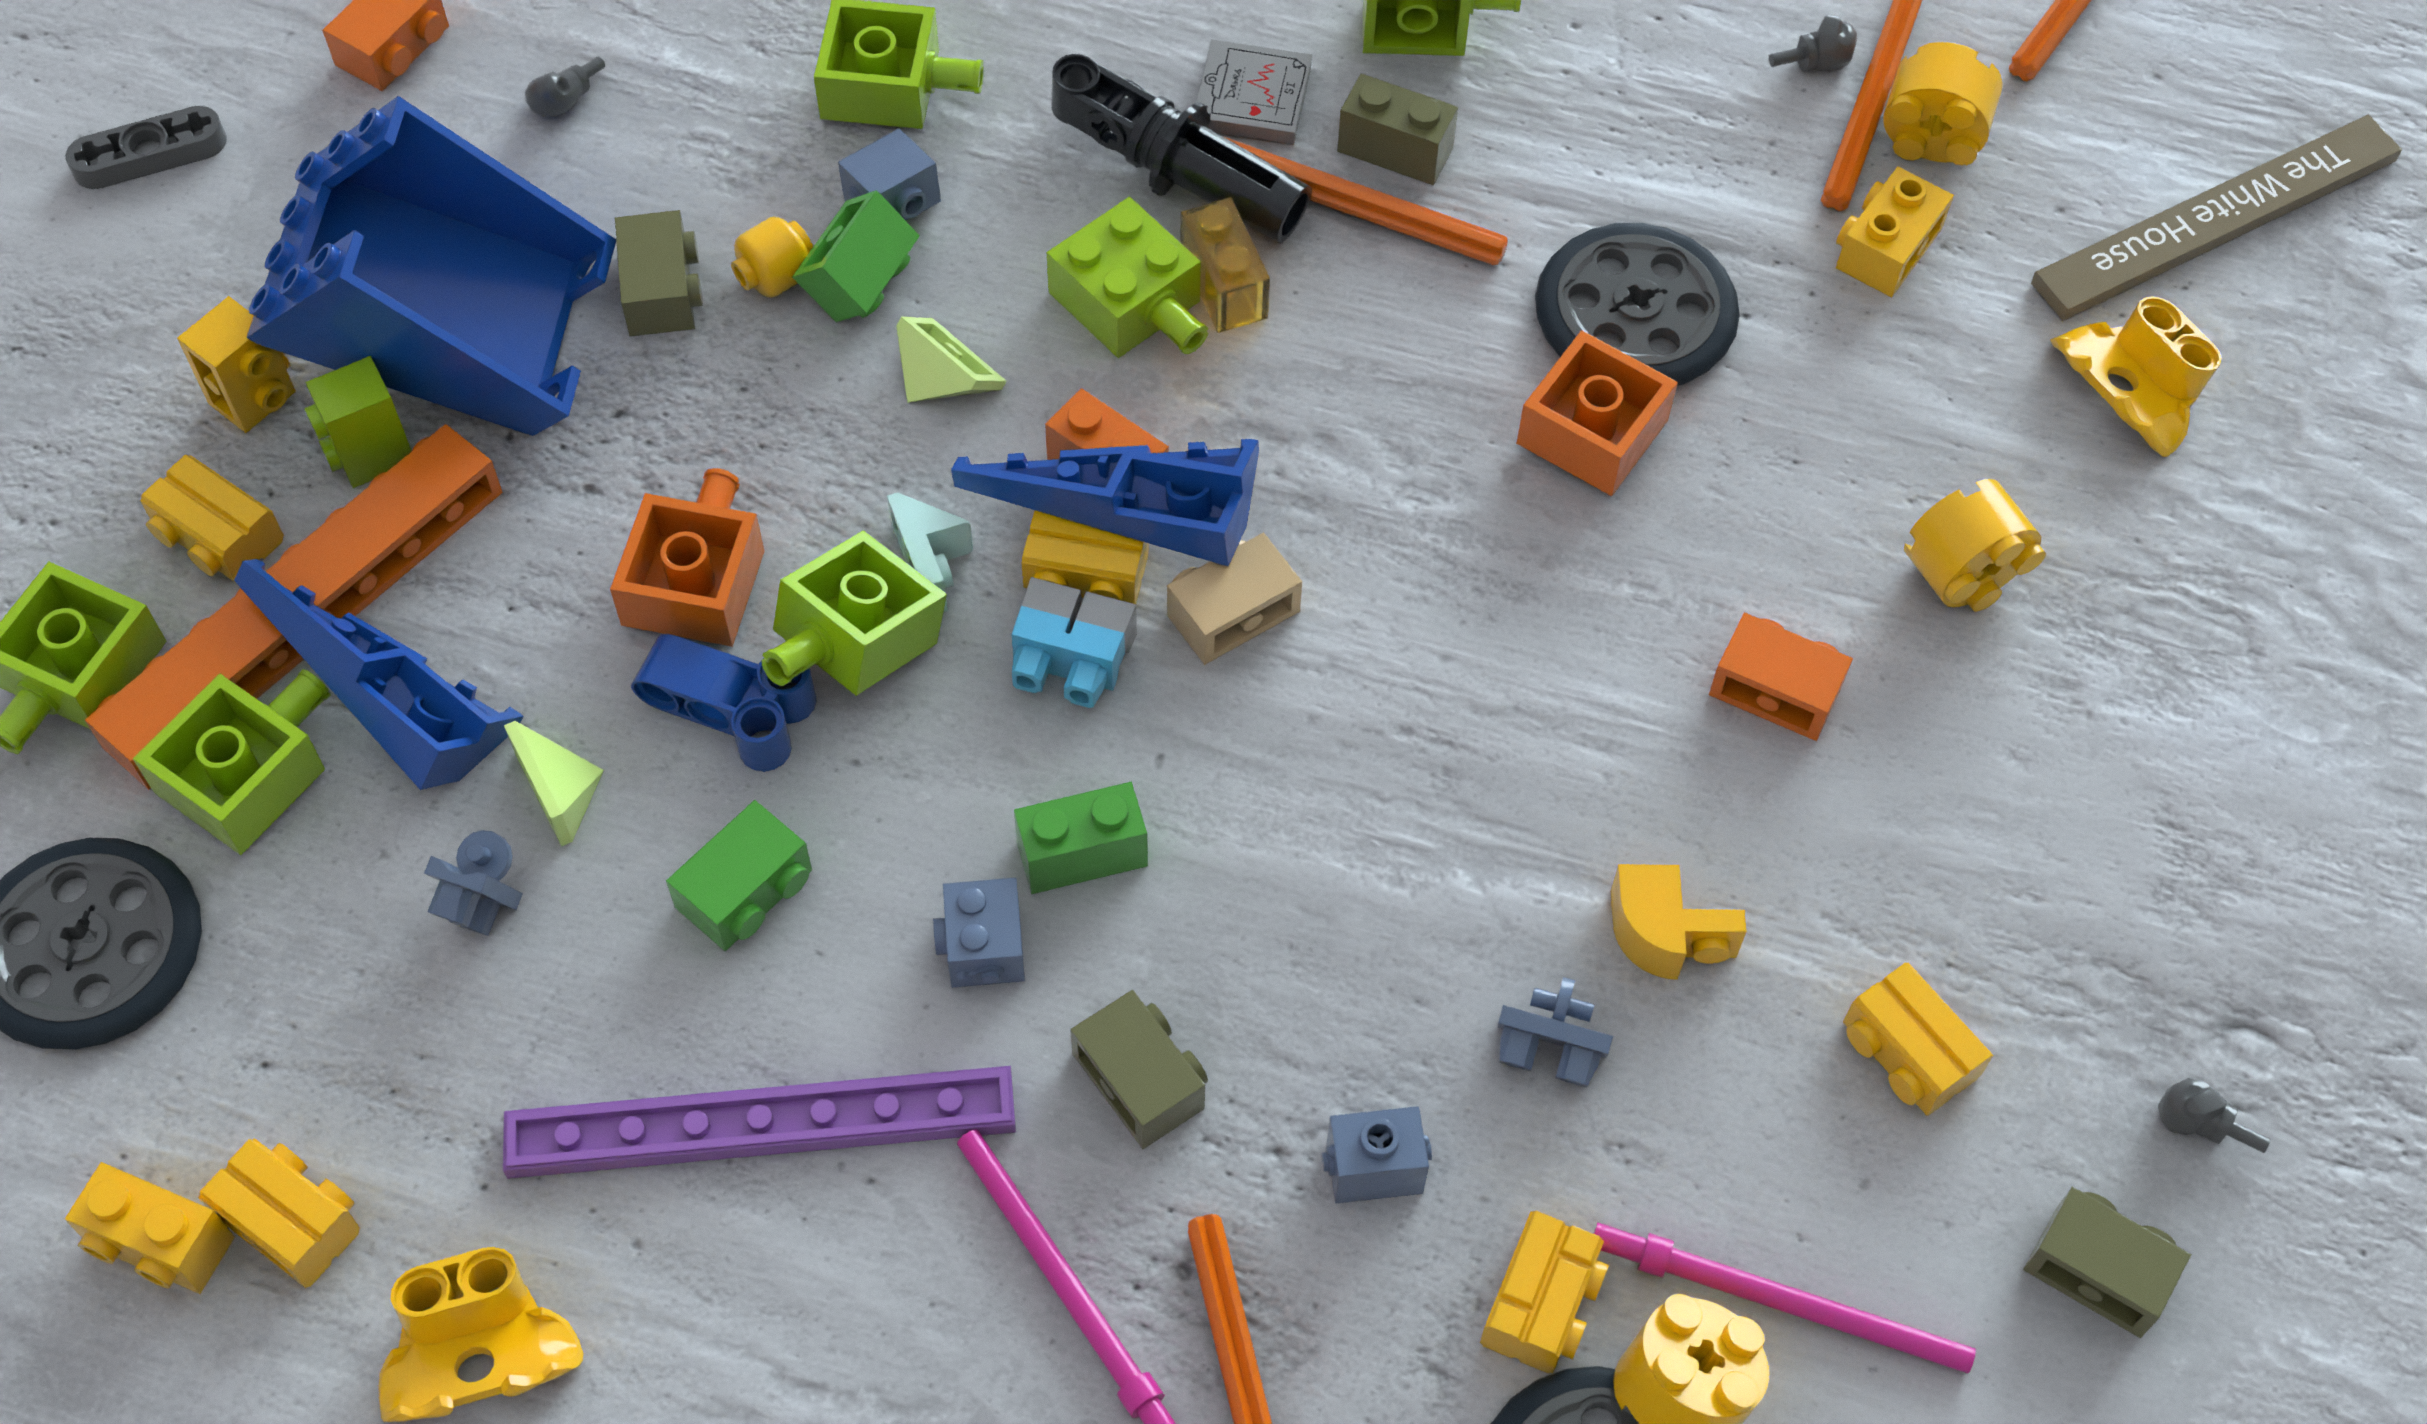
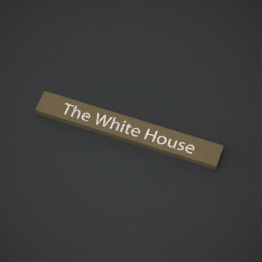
M2367 114L2036 271L2031 284L2064 321L2396 162L2402 148Z

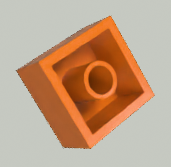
M1581 330L1523 404L1516 444L1604 493L1613 496L1668 422L1678 382Z

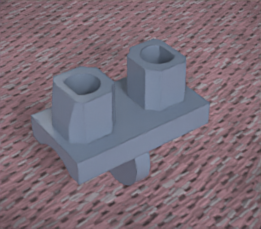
M481 830L471 833L462 841L458 848L456 857L458 868L442 859L431 856L424 874L438 880L439 883L427 912L449 920L448 922L489 936L500 906L517 910L523 893L499 881L509 871L513 858L511 846L506 839L493 831Z
M1563 977L1559 994L1534 988L1530 1006L1552 1011V1019L1503 1005L1498 1021V1028L1503 1029L1500 1040L1499 1063L1531 1071L1539 1040L1564 1046L1555 1078L1587 1087L1599 1065L1600 1057L1606 1058L1608 1056L1613 1036L1564 1022L1566 1016L1590 1022L1595 1004L1571 998L1575 980Z

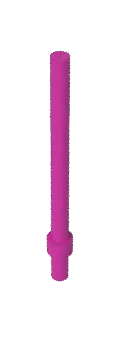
M974 1129L964 1134L957 1142L958 1147L1120 1387L1117 1397L1132 1418L1140 1417L1144 1424H1176L1161 1401L1165 1395L1150 1372L1142 1373L981 1133Z
M1599 1222L1596 1224L1593 1234L1600 1236L1604 1240L1601 1251L1639 1263L1637 1270L1663 1278L1666 1272L1967 1374L1972 1368L1976 1348L1674 1248L1673 1240L1652 1233H1648L1647 1238Z

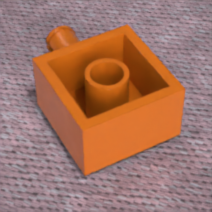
M711 468L704 473V480L696 502L648 493L644 494L610 588L621 626L733 647L765 550L757 514L730 509L734 496L740 486L739 479L727 470Z

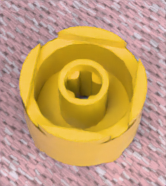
M1950 42L1928 43L1918 47L1917 53L1907 59L1906 55L1899 64L1883 116L1884 128L1890 139L1894 142L1893 151L1896 155L1905 160L1924 158L1935 162H1952L1957 165L1973 163L1978 152L1983 149L1988 140L2002 92V77L1994 64L1991 62L1990 68L1977 60V51L1968 46Z
M1984 479L1975 482L1981 491L1967 497L1958 489L1941 499L1924 513L1912 527L1910 534L1916 540L1913 546L1904 544L1906 555L1942 602L1948 607L1969 605L1974 612L1988 608L2002 595V590L2000 589L2017 574L2023 575L2032 571L2046 557L2045 551L2040 546V533L2002 485L1994 479Z
M1685 1294L1671 1295L1663 1305L1651 1314L1619 1359L1613 1381L1615 1398L1621 1410L1627 1406L1639 1424H1743L1763 1399L1768 1388L1769 1364L1763 1349L1765 1342L1764 1333L1754 1320L1745 1316H1737L1716 1303L1691 1298Z

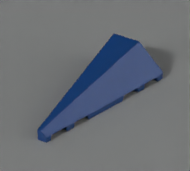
M1241 439L1240 448L1208 450L1205 441L1188 442L1187 451L1151 453L1148 445L1060 450L1059 459L1027 461L1024 453L1008 454L1007 462L971 464L968 456L957 458L951 468L954 487L1229 567L1247 527L1259 456V443L1255 439Z
M260 560L242 561L234 581L420 790L460 781L508 737L504 725L513 721L521 723L524 716L517 710L509 707L504 712H497L475 699L476 686L464 679L456 686L451 685L426 665V657L349 612L342 618H336L314 605L316 593L303 585L297 587L294 592L288 590L264 571L265 563Z

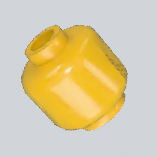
M773 216L742 233L735 240L736 260L731 262V268L736 279L745 290L749 291L754 288L763 296L773 298L798 284L792 276L813 248V244L805 230L796 221L792 220L788 223L783 218Z

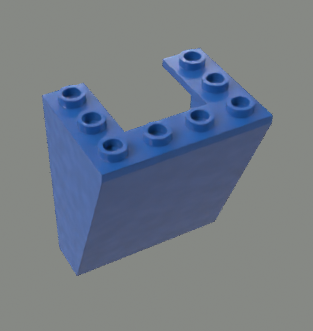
M397 96L379 110L371 108L357 126L348 132L345 130L339 131L326 148L319 153L312 151L304 157L295 173V180L299 182L296 194L287 203L280 217V223L284 225L281 238L272 247L265 260L264 266L269 270L264 286L255 294L249 307V313L253 315V319L246 337L247 339L256 344L334 370L371 356L387 388L531 436L569 416L581 371L574 366H570L552 377L573 301L604 284L616 245L614 237L400 96ZM595 261V263H594L592 269H591V270L589 271V273L586 275V273H587L589 267H590L591 264Z

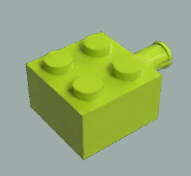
M831 0L814 73L820 119L923 129L930 93H934L935 89L974 92L975 94L981 93L984 76L983 60L938 57L939 41L935 7L862 0Z
M1363 0V53L1465 56L1469 17L1473 15L1474 10H1508L1519 12L1521 0Z
M1130 196L1046 252L1049 294L1117 358H1120L1159 330L1174 342L1184 354L1193 353L1205 342L1208 336V327L1200 323L1188 311L1200 302L1201 261Z
M862 530L780 579L773 631L786 641L774 649H769L763 653L764 659L761 660L763 669L772 682L784 686L791 682L794 677L816 664L857 696L937 644L947 594Z
M48 561L0 621V688L16 695L0 715V747L11 753L19 754L23 750L25 743L48 714H58L90 729L85 719L96 711L98 705L105 698L118 693L141 674L147 664L156 657L167 642L147 605Z
M302 669L298 676L269 705H266L222 674H219L133 760L156 795L239 855H242L325 770L308 734L300 730L298 726L324 700H327L331 693L328 692L329 689L318 677L308 670Z

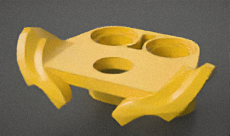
M2153 296L2145 297L2139 301L2123 327L2110 328L2107 322H2097L2078 327L2050 339L2053 347H2056L2065 355L2070 366L2079 372L2110 404L2116 414L2131 428L2139 432L2151 449L2164 457L2172 454L2187 435L2190 407L2214 375L2222 360L2216 346L2175 305L2163 298ZM2116 374L2124 377L2131 383L2133 390L2125 391L2117 388L2110 382L2108 375Z
M497 1247L481 1248L416 1266L405 1271L396 1280L391 1289L390 1300L402 1324L399 1347L390 1351L379 1374L378 1390L381 1419L383 1422H404L444 1417L450 1415L453 1412V1408L502 1393L508 1397L523 1394L580 1366L583 1361V1350L580 1341L566 1319L544 1307L538 1308L522 1280L513 1256L505 1249ZM476 1354H486L494 1359V1366L485 1378L476 1382H466L458 1378V1370L467 1358Z

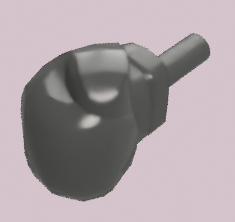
M1826 15L1818 31L1799 37L1797 48L1769 54V64L1771 67L1798 62L1802 71L1840 69L1847 66L1852 60L1857 42V33L1853 25L1842 21L1841 17Z
M598 56L582 67L574 65L559 73L551 72L532 80L525 90V99L528 106L533 112L543 117H554L567 113L576 104L581 95L589 90L590 82L588 78L605 68L604 60Z
M2187 1078L2172 1085L2166 1090L2158 1104L2161 1121L2171 1132L2183 1135L2196 1133L2217 1144L2226 1136H2229L2262 1153H2265L2271 1139L2235 1122L2238 1108L2227 1104V1101L2215 1089L2202 1080Z

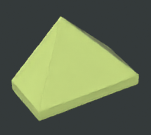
M901 317L898 321L896 328L907 403L1003 389L1007 381L933 318Z
M517 721L504 725L514 753L561 847L573 842L604 770Z

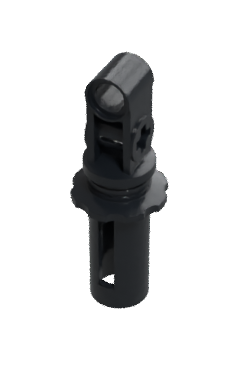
M1066 55L1054 64L1052 70L1051 108L1055 117L1061 122L1069 124L1091 136L1105 148L1115 150L1124 155L1126 161L1137 168L1143 166L1151 170L1149 186L1152 187L1153 193L1163 196L1174 184H1177L1278 243L1284 242L1298 226L1310 202L1312 187L1209 129L1211 113L1207 111L1208 106L1196 102L1181 112L1175 108L1174 103L1163 96H1153L1137 83L1123 79L1085 55Z

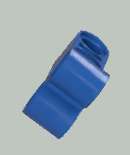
M661 634L657 637L631 683V689L634 694L648 705L734 736L740 758L744 764L753 770L762 772L775 770L786 762L792 749L787 724L797 723L809 717L814 711L817 702L810 668L789 682L797 684L796 686L781 690L777 689L780 685L775 684L768 678L763 669L762 662L757 664L671 634ZM759 731H772L765 737H752V735Z

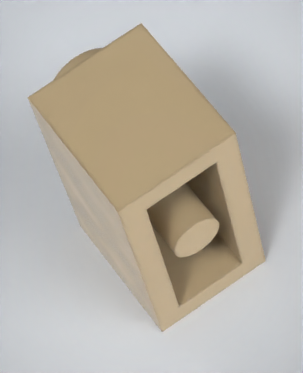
M1263 532L1247 542L1240 541L1229 567L1210 561L1199 568L1190 567L1179 573L1172 583L1167 585V616L1202 663L1206 665L1299 613L1302 580Z

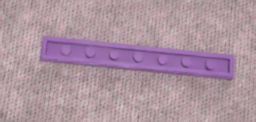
M1011 1066L504 1111L503 1172L507 1179L961 1138L964 1134L974 1129H977L982 1136L1016 1133Z

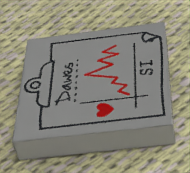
M1211 39L1196 102H1201L1208 106L1207 111L1211 113L1208 128L1221 134L1294 145L1312 68V54Z

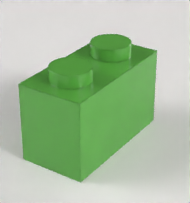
M875 190L845 201L792 278L835 322L856 316L864 318L880 306L884 299L882 290L890 279L901 273L911 259L908 253L920 236L888 201Z
M1132 781L1014 809L1016 840L1031 895L1148 866L1147 830Z
M754 800L666 880L674 907L720 948L727 951L738 939L745 940L752 936L762 925L766 913L782 898L789 899L796 895L807 882L812 866L806 842Z

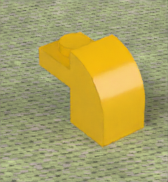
M1618 864L1610 891L1613 930L1621 950L1636 966L1652 975L1677 980L1685 958H1694L1695 961L1705 964L1720 963L1728 958H1737L1747 932L1745 910L1683 909L1680 865Z

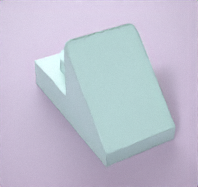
M895 493L888 495L891 527L904 561L945 592V588L954 585L947 560L969 554L973 551L971 524L961 517L903 494ZM947 600L945 602L944 612L948 611Z

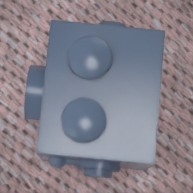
M900 128L838 161L845 201L877 190L905 221L918 216L921 212L941 202L936 162Z
M1017 877L943 884L945 918H933L936 955L947 954L951 988L1025 981Z
M1419 1106L1330 1116L1326 1152H1322L1323 1171H1328L1329 1176H1331L1335 1204L1424 1193L1429 1169L1428 1160H1432V1149L1429 1137L1423 1133Z

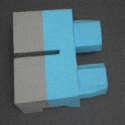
M1031 577L1011 634L1014 659L1012 666L1013 686L1016 689L1037 693L1042 692L1048 674L1067 679L1064 685L1065 699L1069 700L1072 704L1087 708L1094 707L1104 689L1114 690L1125 652H1130L1136 638V604L1087 591L1081 604V590Z

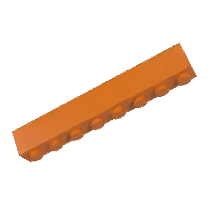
M444 424L430 437L421 439L413 447L412 451L391 469L377 475L369 486L346 506L333 511L327 517L324 524L302 542L289 547L283 553L280 560L266 570V572L292 592L301 585L316 593L314 605L336 618H342L348 612L356 616L503 493L493 462L450 426ZM240 588L235 597L213 615L199 621L191 629L190 633L168 652L150 661L143 672L118 693L105 698L98 705L96 711L85 719V722L101 747L149 790L151 787L133 758L215 677L222 674L257 699L304 659Z

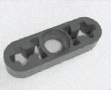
M192 106L83 136L71 143L66 151L65 158L79 185L88 189H100L211 158L224 148L227 137L219 116L213 109L206 106ZM203 130V134L195 136L196 131ZM175 136L177 142L171 143L169 138ZM155 140L160 142L157 149L151 153L136 154L133 152L136 146L144 141ZM122 151L124 157L118 158L116 152ZM97 159L98 163L90 164L91 160Z

